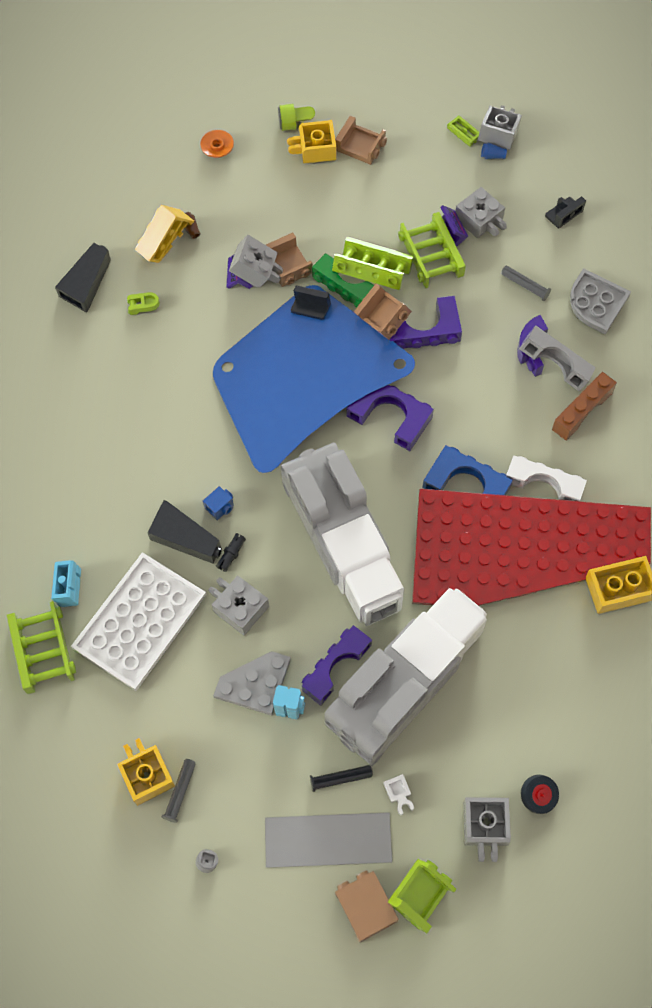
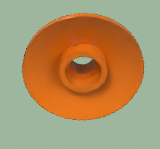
M212 130L202 137L200 146L207 156L219 158L226 156L232 151L234 140L226 131Z

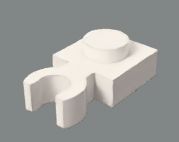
M403 774L383 782L391 803L398 802L397 811L400 815H403V805L409 806L410 811L414 810L413 803L406 798L411 795V792Z

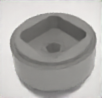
M209 849L202 850L196 858L197 868L204 873L212 872L218 864L216 853Z

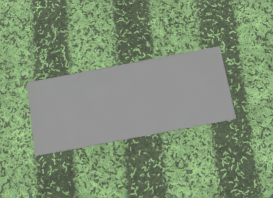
M390 813L265 818L266 868L392 863Z

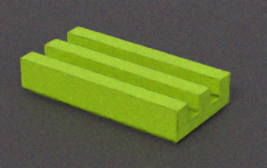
M460 115L447 124V129L469 147L477 142L480 132Z

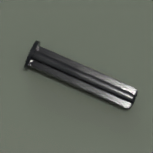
M370 765L316 777L310 775L312 791L315 792L316 789L371 778L373 770Z

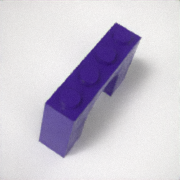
M455 296L437 298L436 311L439 322L435 327L423 331L416 330L404 321L397 332L390 338V341H393L402 349L461 342L462 329Z
M386 385L373 391L347 407V417L361 425L364 424L373 409L379 405L393 404L401 408L406 418L395 433L394 443L408 451H411L433 418L434 409L429 404L416 400L414 396L401 392L393 385Z

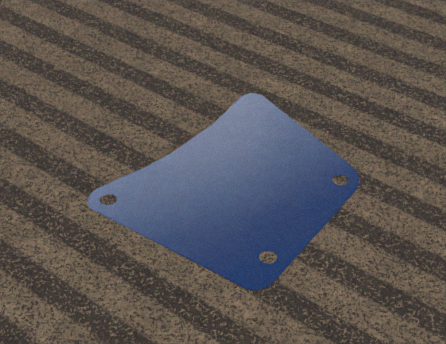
M317 285L306 286V288L326 292L324 289ZM330 295L331 305L324 320L291 313V307L295 301V296H293L216 361L213 368V378L254 467L261 473H267L277 468L307 436L342 409L365 395L409 375L415 367L413 356L380 334L332 295ZM397 359H403L406 362V366L402 369H397L394 367V362ZM231 362L234 366L230 372H224L222 370L224 363Z

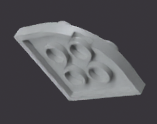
M583 268L573 284L570 304L580 321L606 335L630 296L631 291Z

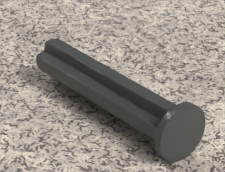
M507 265L502 269L501 274L541 297L542 301H545L549 296L551 288L543 287Z
M191 759L184 760L166 812L161 816L163 819L174 823L178 822L176 818L194 771L195 761Z

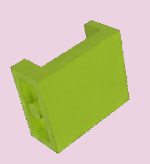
M417 859L388 900V903L413 926L427 934L432 927L427 922L428 918L446 892L449 890L454 893L456 888L451 884L452 879L444 873L440 874L437 871L438 867L430 860L424 862Z

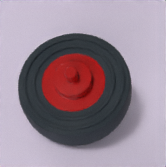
M540 774L533 775L522 785L521 800L524 806L531 812L545 814L553 810L557 805L559 789L550 777Z

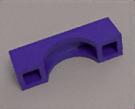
M354 625L350 629L346 628L340 636L341 640L329 648L325 659L321 658L316 663L314 672L312 674L308 673L301 682L302 691L320 706L334 691V685L330 679V672L334 665L344 659L360 660L372 646V639Z

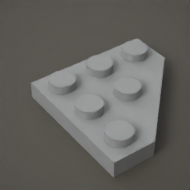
M271 651L221 676L213 695L214 698L272 716L275 690L278 685L282 686L291 657Z

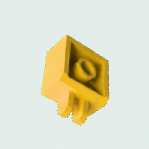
M332 120L302 123L299 125V136L287 139V144L289 145L288 152L293 155L302 154L303 164L336 160V142Z
M140 738L135 740L140 753L133 756L131 747L126 744L123 747L128 759L117 764L130 795L137 806L175 787L157 746L154 745L145 750ZM148 771L149 777L143 778L145 777L144 773Z

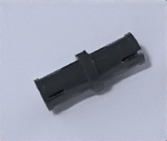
M235 533L229 546L224 548V554L216 564L218 569H223V572H227L234 558L238 557V552L246 541L244 536L240 535L239 537V534Z

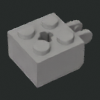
M501 105L500 109L489 106L481 124L478 141L489 142L510 150L519 129L522 115L514 113L515 109L513 108L510 111H506L503 105Z
M482 187L456 205L455 211L462 225L475 237H480L486 231L493 236H497L499 234L498 228L501 230L507 228L506 223L503 221L505 207Z
M247 235L238 244L229 271L253 286L261 287L267 280L278 283L283 268L275 263L278 252Z
M238 575L230 584L219 577L216 581L225 590L220 593L214 587L208 589L217 598L212 604L213 611L244 636L269 608L268 598Z
M466 797L463 802L465 845L478 846L479 862H484L485 859L484 846H491L492 862H497V846H508L511 839L509 798ZM485 817L488 818V821L491 820L489 826L482 823Z

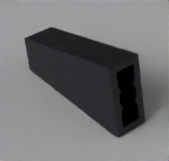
M93 243L55 286L58 296L87 313L111 261L108 249L103 245Z
M163 500L147 532L149 539L213 564L222 552L219 539L171 503Z

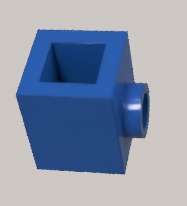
M218 486L203 500L204 509L218 521L224 514L227 515L232 511L234 506L233 495L227 489L223 490Z

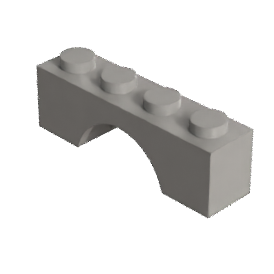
M537 326L530 331L519 348L532 359L544 357L554 361L561 368L564 381L578 391L589 382L595 370L593 365Z

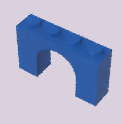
M445 445L423 480L422 488L443 490L453 476L465 473L479 479L484 490L482 494L506 496L513 480L506 477V474L493 470L491 466L477 462L474 457L460 453L455 447Z

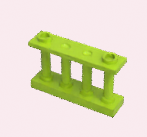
M440 212L433 213L430 224L408 231L404 223L400 224L398 237L401 242H404L409 255L414 256L413 264L418 272V280L420 283H423L425 288L429 287V278L450 271L455 272L457 278L464 276L466 265ZM431 230L437 234L435 238L413 244L411 239L412 236ZM436 244L442 245L443 251L421 258L417 250ZM444 257L450 261L449 265L426 271L423 265Z
M347 237L343 256L339 254L334 256L332 271L400 290L404 273L409 274L411 272L414 256Z
M54 601L49 602L51 611L29 618H18L15 613L7 614L22 688L27 694L35 692L34 685H37V682L67 674L70 681L75 680L73 673H76V667L73 661L70 662L60 618H63L61 607H57ZM54 619L56 629L27 638L22 635L24 627ZM58 637L59 648L32 656L30 654L27 655L26 648L29 647L28 645ZM62 655L64 666L38 674L31 673L30 667L34 663Z

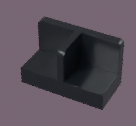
M582 196L577 200L571 197L566 199L560 197L558 198L557 205L549 210L545 217L559 229L584 211L586 200Z

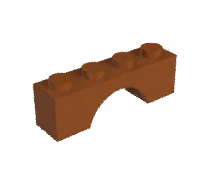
M602 371L555 419L552 430L567 441L579 428L587 415L597 405H602L613 394L617 382Z

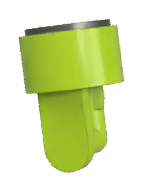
M285 104L278 107L279 125L282 131L295 130L296 121L311 120L315 116V110L311 106L294 108V104Z

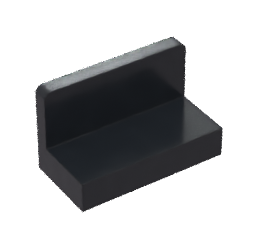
M296 285L293 290L295 301L291 307V313L324 320L331 305L329 293Z

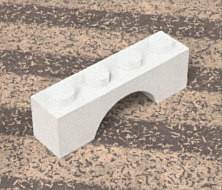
M513 456L506 477L513 480L512 485L521 489L534 481L546 482L556 490L558 500L580 501L587 480L578 475L564 473L561 469H552L543 463H535L522 456Z

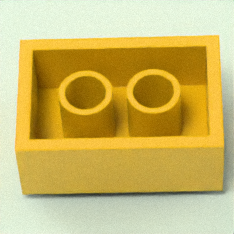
M646 556L590 569L586 575V582L598 614L652 601V570Z

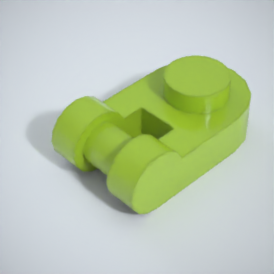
M153 292L127 296V303L129 304L128 313L130 315L156 310L160 304L158 296Z

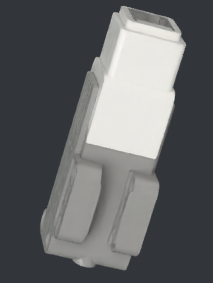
M333 442L317 450H305L298 458L282 464L281 474L284 489L288 497L291 498L333 584L337 585L340 592L346 595L359 622H364L366 626H369L401 611L404 587L390 563L389 547L367 507L365 489L344 450L339 451L337 445Z
M449 588L427 613L422 612L416 619L413 618L384 651L380 648L377 649L339 691V697L324 714L325 725L340 738L341 742L350 751L356 752L369 765L373 766L458 670L463 654L483 633L487 621V613L460 590Z

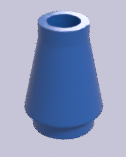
M489 142L487 144L484 143L481 150V157L485 159H505L507 149Z

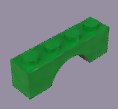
M325 253L312 266V277L318 283L327 286L330 291L339 294L345 301L354 304L357 308L374 285L369 281L358 284L344 281L338 272L332 271L334 258Z

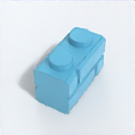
M71 560L55 562L51 599L60 607L77 606L79 602L81 568Z
M281 685L276 687L273 700L276 716H288L291 719H298L300 714H304L305 697L301 696L300 689L292 687L288 689V687Z

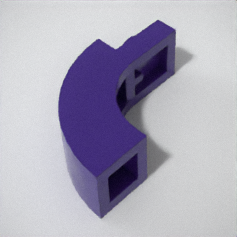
M541 315L532 318L524 326L517 348L520 364L527 363L529 371H532L535 377L542 375L544 364L541 358L532 359L519 348L535 326L546 333L548 332V327Z

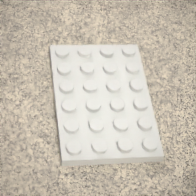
M142 552L71 645V648L137 691L207 594Z

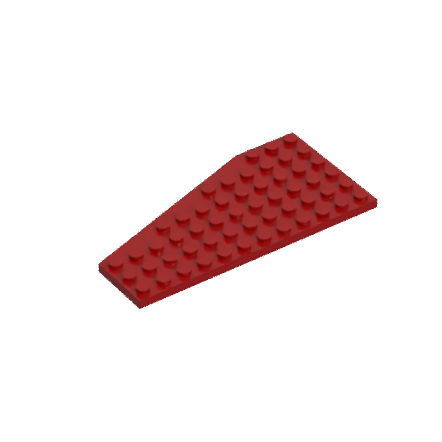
M419 489L412 604L434 605L451 588L452 590H460L480 606L562 585L586 581V575L590 569L643 556L647 557L650 565L651 507Z

